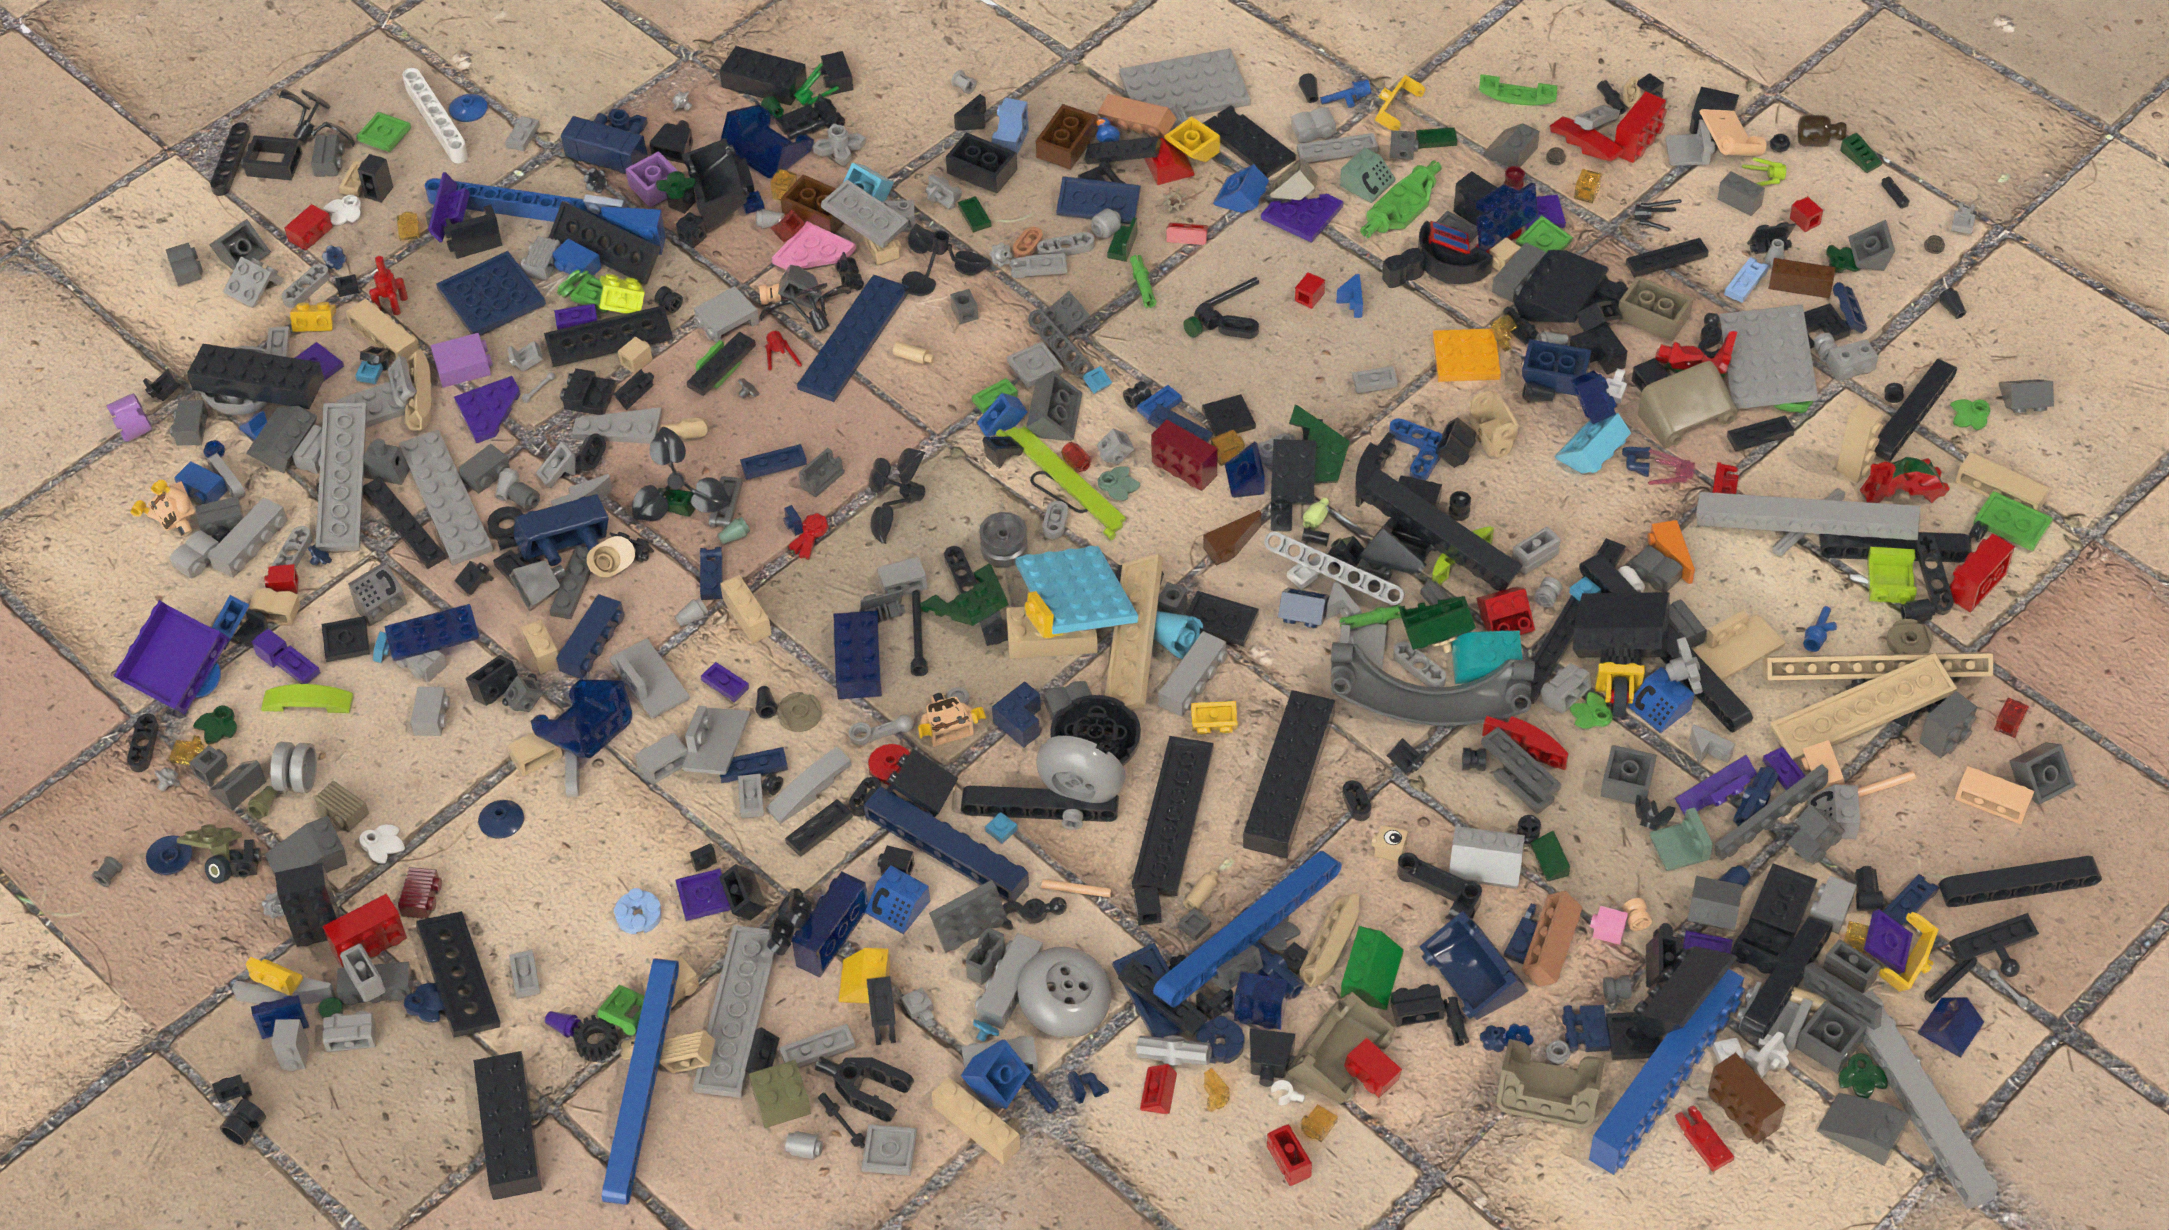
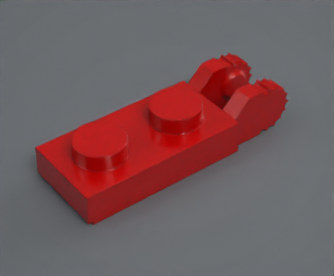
M1692 1105L1687 1110L1689 1116L1695 1122L1693 1126L1690 1125L1689 1120L1682 1112L1675 1115L1676 1121L1684 1131L1685 1137L1713 1172L1734 1161L1735 1156L1706 1119H1703L1701 1112L1696 1106Z

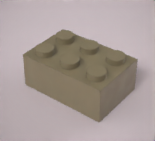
M1637 276L1619 301L1618 308L1623 317L1622 321L1673 341L1691 316L1693 298Z

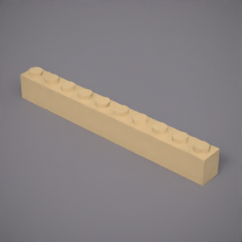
M1933 653L1762 656L1763 679L1877 678ZM1936 653L1949 677L1993 676V653Z

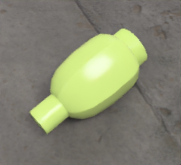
M1322 498L1320 502L1313 503L1307 508L1303 514V525L1305 528L1311 527L1313 530L1323 523L1328 513L1327 505L1329 500L1327 498Z

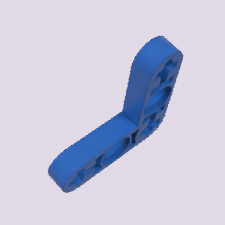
M1397 418L1392 420L1389 425V433L1394 434L1395 439L1421 449L1411 464L1410 477L1426 481L1441 458L1436 454L1437 442L1442 438V434L1404 419ZM1418 433L1423 435V437L1416 439L1412 435ZM1431 455L1434 458L1432 460H1425L1423 456Z

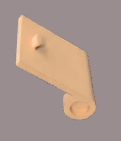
M1701 109L1699 111L1722 154L1761 156L1765 152V139L1761 136H1751L1749 138L1735 111Z

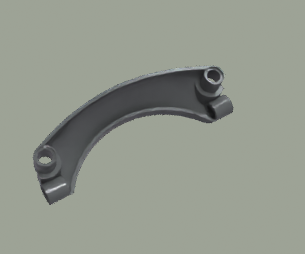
M1332 643V692L1357 706L1383 716L1417 724L1453 726L1484 723L1486 716L1498 720L1526 713L1531 708L1530 695L1531 681H1533L1535 670L1534 661L1508 659L1498 668L1477 680L1451 687H1426L1404 682L1384 672L1366 656L1357 644ZM1338 680H1344L1346 683L1343 685H1338L1335 682ZM1519 697H1523L1526 699L1523 702L1515 701Z

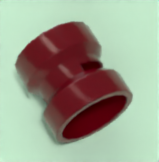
M1511 166L1506 169L1504 190L1510 194L1522 192L1525 171L1522 168Z

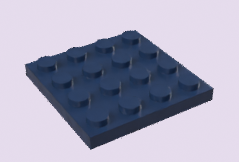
M508 251L436 283L438 291L470 334L479 333V335H482L546 305L545 298Z

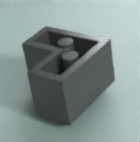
M1810 805L1795 821L1801 828L1787 843L1805 861L1815 864L1823 860L1826 856V851L1842 839V834L1845 830L1827 812Z

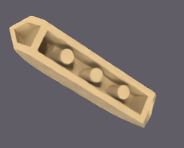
M419 349L407 359L412 386L417 391L413 397L408 399V403L405 406V424L410 430L425 429L432 417L430 367L423 351Z
M1358 893L1335 898L1299 970L1301 980L1310 987L1323 983L1333 972L1336 961L1341 956L1342 949L1356 924L1359 911Z

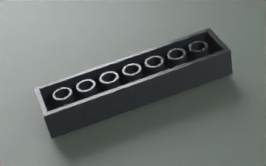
M1291 690L1243 832V848L1288 859L1334 719L1335 700Z

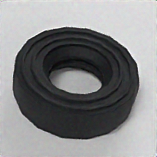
M510 506L500 507L493 511L487 521L488 530L492 537L497 539V537L514 534L515 524L510 528L503 529L499 527V523L506 519L515 521L516 516L523 515L522 511Z

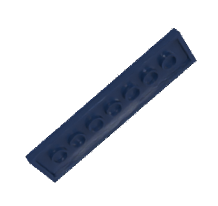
M873 274L797 383L798 390L835 402L909 294L904 291V284Z

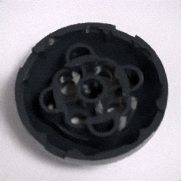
M1087 695L1072 700L1070 705L1064 709L1061 708L1056 713L1051 724L1050 737L1072 736L1097 744L1096 748L1105 754L1108 751L1112 753L1124 766L1132 759L1138 749L1141 727L1135 712L1128 709L1124 702L1105 695Z

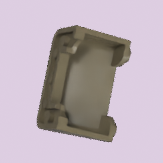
M1711 361L1703 362L1647 385L1641 393L1638 416L1664 449L1678 445L1683 439L1684 431L1716 417H1718L1721 424H1730L1737 419L1738 410L1717 367Z
M1351 992L1329 1008L1288 1066L1286 1073L1295 1080L1340 1104L1343 1102L1348 1103L1356 1094L1354 1082L1357 1078L1352 1077L1344 1067L1347 1055L1365 1038H1368L1379 1049H1386L1393 1040L1391 1035L1395 1028Z
M1509 1039L1496 1100L1498 1108L1505 1113L1576 1128L1591 1126L1594 1121L1605 1059L1594 1056L1584 1057L1579 1063L1578 1070L1531 1061L1530 1047L1521 1041Z

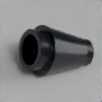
M1311 73L1303 74L1299 78L1298 85L1307 102L1314 103L1319 99L1317 78Z
M1948 288L1939 295L1940 304L1955 316L1956 319L1962 318L1967 313L1957 290Z
M1531 381L1524 384L1522 398L1526 399L1527 402L1553 401L1555 391Z
M761 686L757 689L755 710L761 718L768 719L776 714L778 706L770 688Z

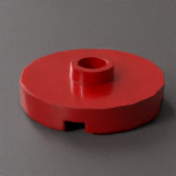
M886 744L876 748L868 760L869 773L872 777L883 782V784L889 785L887 782L889 776L894 770L897 772L899 768L897 765L898 760L903 753L907 755L909 750L897 744Z

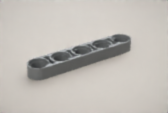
M1036 309L1029 314L1028 322L1068 368L1076 376L1084 380L1082 377L1094 370L1092 363L1046 313ZM1038 315H1042L1041 322L1035 324V318ZM1053 327L1052 335L1047 337L1046 331ZM1065 340L1064 346L1061 349H1057L1058 342ZM1076 352L1075 359L1069 362V355ZM1083 365H1087V371L1084 374H1080V368Z

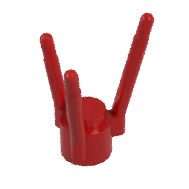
M775 330L767 334L766 340L768 344L765 345L769 371L772 370L771 351H781L784 354V348L799 367L802 366V363L788 345L787 340L783 339L781 332Z

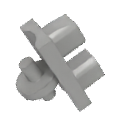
M934 174L929 175V184L925 191L928 194V200L931 202L939 201L948 209L954 208L955 201L960 199L962 190L957 186L952 188L944 177L938 178Z

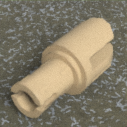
M703 417L681 419L680 423L661 424V427L673 430L683 439L706 436L708 423Z

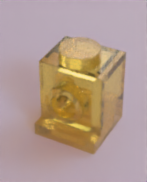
M1849 921L1844 942L1866 955L1864 946L1869 926Z

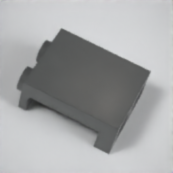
M1212 935L1205 941L1201 942L1200 944L1189 950L1188 956L1192 954L1195 950H1197L1200 946H1202L1205 942H1207L1210 938H1212L1214 935ZM1252 945L1217 968V974L1209 981L1226 991L1263 968L1259 948Z

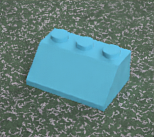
M1619 413L1591 418L1555 455V458L1581 474L1587 472L1595 473L1602 468L1601 464L1614 455V451L1618 447L1625 444V439L1631 432Z

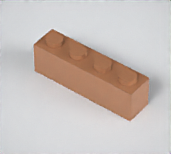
M1111 94L1107 95L1098 111V115L1101 118L1109 119L1112 126H1117L1123 130H1134L1139 134L1147 133L1153 137H1164L1170 132L1177 119L1168 107Z
M1566 891L1547 895L1522 967V971L1539 987L1557 983L1583 908Z

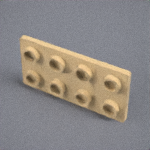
M1744 610L1709 628L1706 643L1693 649L1722 681L1761 660L1762 656H1768L1785 646V641L1758 614L1749 619V615Z

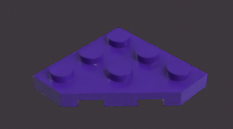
M1327 193L1320 194L1318 198L1312 199L1303 197L1301 200L1291 199V202L1285 203L1273 201L1261 213V220L1312 243L1343 208L1344 201Z
M509 376L454 396L455 403L476 444L497 436L501 423L507 419L512 410L511 406L515 400H518L521 394L513 376Z

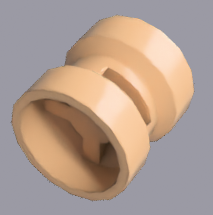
M779 283L772 286H767L766 284L759 285L761 305L782 301L781 295L778 294Z
M1631 899L1623 905V911L1628 913V924L1631 930L1640 931L1651 925L1652 919L1650 914L1646 912L1647 906L1644 899Z

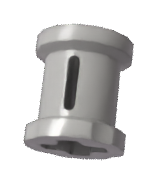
M958 70L952 76L951 84L963 89L964 93L970 94L974 91L977 81L966 76L964 71Z

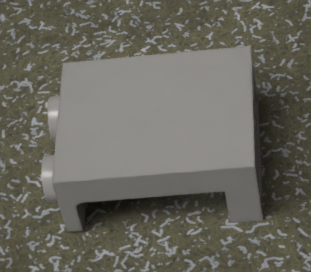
M735 286L694 308L695 324L698 328H702L710 340H714L716 343L721 340L722 334L746 321L752 327L759 324L757 309Z
M1757 981L1754 989L1750 987L1745 998V1001L1748 1002L1747 1006H1741L1737 1016V1020H1740V1025L1745 1013L1761 990L1762 983ZM1803 998L1801 1005L1789 1001L1768 1035L1774 1036L1777 1032L1783 1033L1784 1045L1788 1050L1794 1051L1799 1034L1809 1016L1813 1001Z

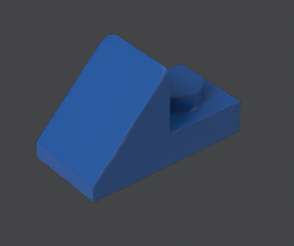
M1355 274L1337 289L1336 303H1349V309L1353 310L1354 318H1362L1363 314L1360 274Z
M261 411L254 414L239 426V429L255 440L267 423L265 412Z

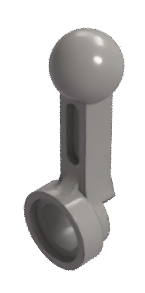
M901 715L897 720L870 728L867 723L859 722L851 726L849 736L853 743L865 745L869 741L871 743L900 731L909 732L913 728L914 722L909 715ZM858 733H867L863 738H856Z

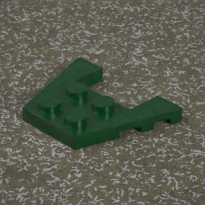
M1294 405L1289 424L1310 430L1307 440L1316 441L1314 483H1338L1350 441L1300 406Z
M988 563L973 572L975 579L980 583L976 584L971 590L957 595L954 600L948 603L935 594L920 603L923 612L928 613L930 610L935 612L936 616L942 617L947 615L953 621L974 626L1009 604L992 565Z

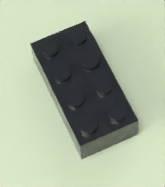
M739 46L734 47L719 70L721 86L723 88L763 99L768 96H774L778 99L779 103L789 106L796 99L794 96L796 91L807 80L805 64Z
M323 863L275 872L277 896L296 946H310L314 943L328 941L323 926L341 917Z

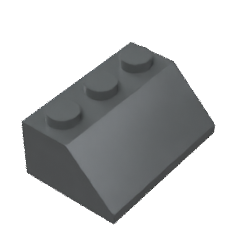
M1053 370L1035 381L1026 427L1043 439L1072 441L1075 435L1082 392Z
M300 406L277 407L246 454L285 473L293 461V453L315 425L317 415Z

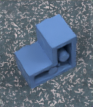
M1005 97L1002 105H999L997 109V116H999L1000 120L997 132H994L992 135V143L1017 152L1018 155L1029 131L1028 103Z

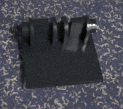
M1782 222L1777 224V226H1758L1747 242V245L1752 244L1750 245L1751 253L1760 254L1768 252L1770 244L1775 239L1782 240L1784 242V250H1788V248L1792 247V243L1787 238L1795 228L1796 223Z

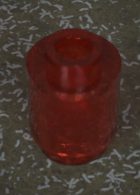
M1069 442L1062 448L1061 454L1063 459L1076 472L1086 471L1090 467L1092 458L1079 444Z

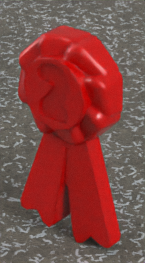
M819 513L807 515L806 519L802 522L804 533L788 545L789 549L794 550L795 554L800 551L799 557L801 559H810L815 538L823 536L829 528L826 517Z

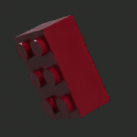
M1168 419L1151 434L1152 463L1157 467L1163 468L1174 477L1180 478L1191 487H1195L1200 491H1203L1217 477L1218 448Z

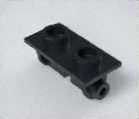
M819 93L813 108L819 115V118L823 119L828 129L833 124L844 126L845 118L839 112H836L837 109L830 99L823 98Z
M842 252L840 260L836 263L842 285H848L850 290H861L864 282L861 274H858L859 269L856 260L852 257H846L845 252Z
M1506 307L1503 310L1504 317L1498 320L1502 326L1525 345L1529 343V339H1536L1539 332L1534 325L1521 318L1513 307Z
M640 369L613 395L624 409L628 410L654 385V375L651 372L644 373Z
M618 532V534L609 533L612 537H623L632 543L635 550L634 560L639 562L647 561L649 559L648 551L654 552L649 546V542L644 539L637 538V540L630 539L629 535Z

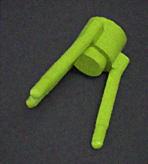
M1754 157L1753 161L1770 166L1742 165V168L1767 171L1768 178L1772 180L1756 183L1760 186L1780 184V180H1785L1786 165L1781 162H1772Z

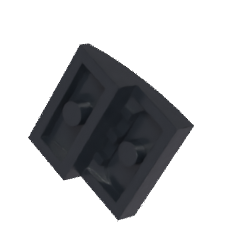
M1701 86L1691 116L1700 114L1699 111L1701 109L1735 111L1739 95Z

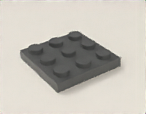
M992 880L929 913L945 953L958 949L962 944L971 939L979 938L989 927L998 928L1008 920L999 893Z

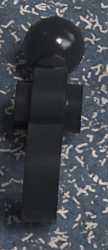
M1709 312L1704 317V324L1706 326L1701 330V342L1698 348L1708 358L1712 359L1720 349L1714 352H1709L1706 349L1720 342L1722 331L1717 327L1720 322L1719 315Z
M1061 897L1052 898L1047 904L1040 899L1034 898L1028 900L1024 906L1019 902L1009 901L1003 904L1006 916L1011 912H1017L1028 922L1039 923L1046 918L1047 913L1063 914L1067 909V903ZM1009 919L1002 924L1005 929H1013V924Z

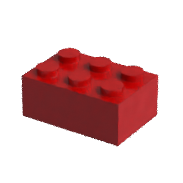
M1645 91L1620 121L1616 129L1615 143L1623 148L1624 153L1618 157L1635 163L1639 157L1641 158L1644 155L1648 145L1651 146L1657 134L1662 133L1665 127L1663 120L1667 113L1665 99Z
M1993 533L1987 539H1982L1977 550L1970 552L1965 559V563L1963 565L1959 564L1953 572L1954 580L1949 586L1953 602L1971 613L2007 574L2015 546Z
M387 893L323 926L331 951L341 968H344L340 957L341 953L357 944H362L369 958L407 939L399 912Z

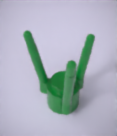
M822 63L815 68L805 83L794 94L795 98L803 106L807 103L812 105L817 100L818 96L812 98L814 94L809 88L820 77L821 72L819 70L823 66ZM836 86L822 93L821 95L824 98L827 95L837 91L839 87Z

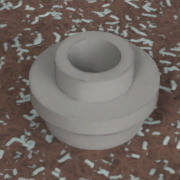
M1556 1040L1547 1046L1546 1057L1552 1063L1563 1064L1570 1057V1049L1565 1042ZM1560 1052L1562 1055H1556L1554 1053Z

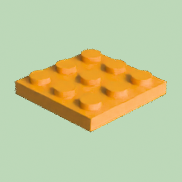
M1495 328L1433 330L1438 382L1500 380L1501 372Z

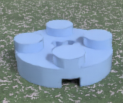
M639 888L631 889L615 905L614 914L617 924L621 930L629 934H637V932L641 931L646 933L653 930L661 920V905L658 898L652 893L642 891ZM642 909L643 914L633 915L635 910Z

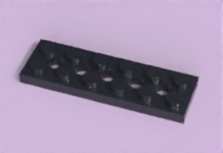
M566 201L561 202L548 237L559 240L560 244L570 239L597 253L601 264L630 278L637 279L638 282L643 284L648 283L661 249L660 246ZM572 222L576 224V229L573 233L570 230ZM590 229L592 236L587 240L586 232ZM606 237L607 245L603 248L601 241ZM619 245L623 246V253L621 255L617 253ZM636 252L639 254L637 263L633 261V255Z
M664 305L544 333L553 367L616 353L634 337L641 341H646L649 345L673 339ZM647 325L653 326L651 328H644ZM626 330H632L630 333H624ZM608 334L613 335V336L610 337V338H605V337H604L605 335H608ZM587 339L593 340L591 342H584ZM566 344H573L571 347H564Z
M463 912L417 920L416 928L453 1038L500 1028L501 1022ZM442 934H448L449 936H451V938L444 940L441 939L439 936ZM449 952H453L458 956L455 958H449L446 956V954ZM461 971L464 974L457 977L452 975V972ZM466 989L470 991V994L461 995L458 991ZM467 1008H473L477 1012L474 1014H468L464 1010Z

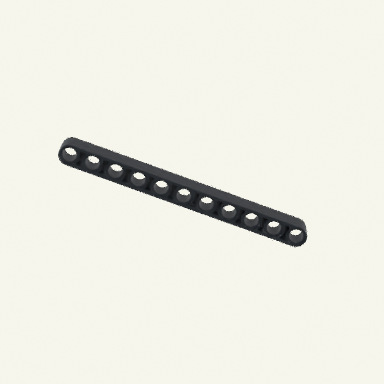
M1600 553L1579 564L1583 577L1586 576L1601 589V593H1639ZM1669 624L1667 657H1660L1665 664L1670 663V660L1679 658L1677 639L1681 637ZM1689 646L1692 658L1697 657L1700 665L1698 672L1703 692L1695 694V696L1732 733L1752 722L1753 716L1749 708ZM1688 678L1681 680L1692 691Z

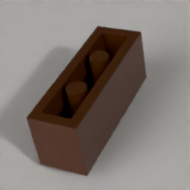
M1774 258L1768 289L1830 299L1835 267Z

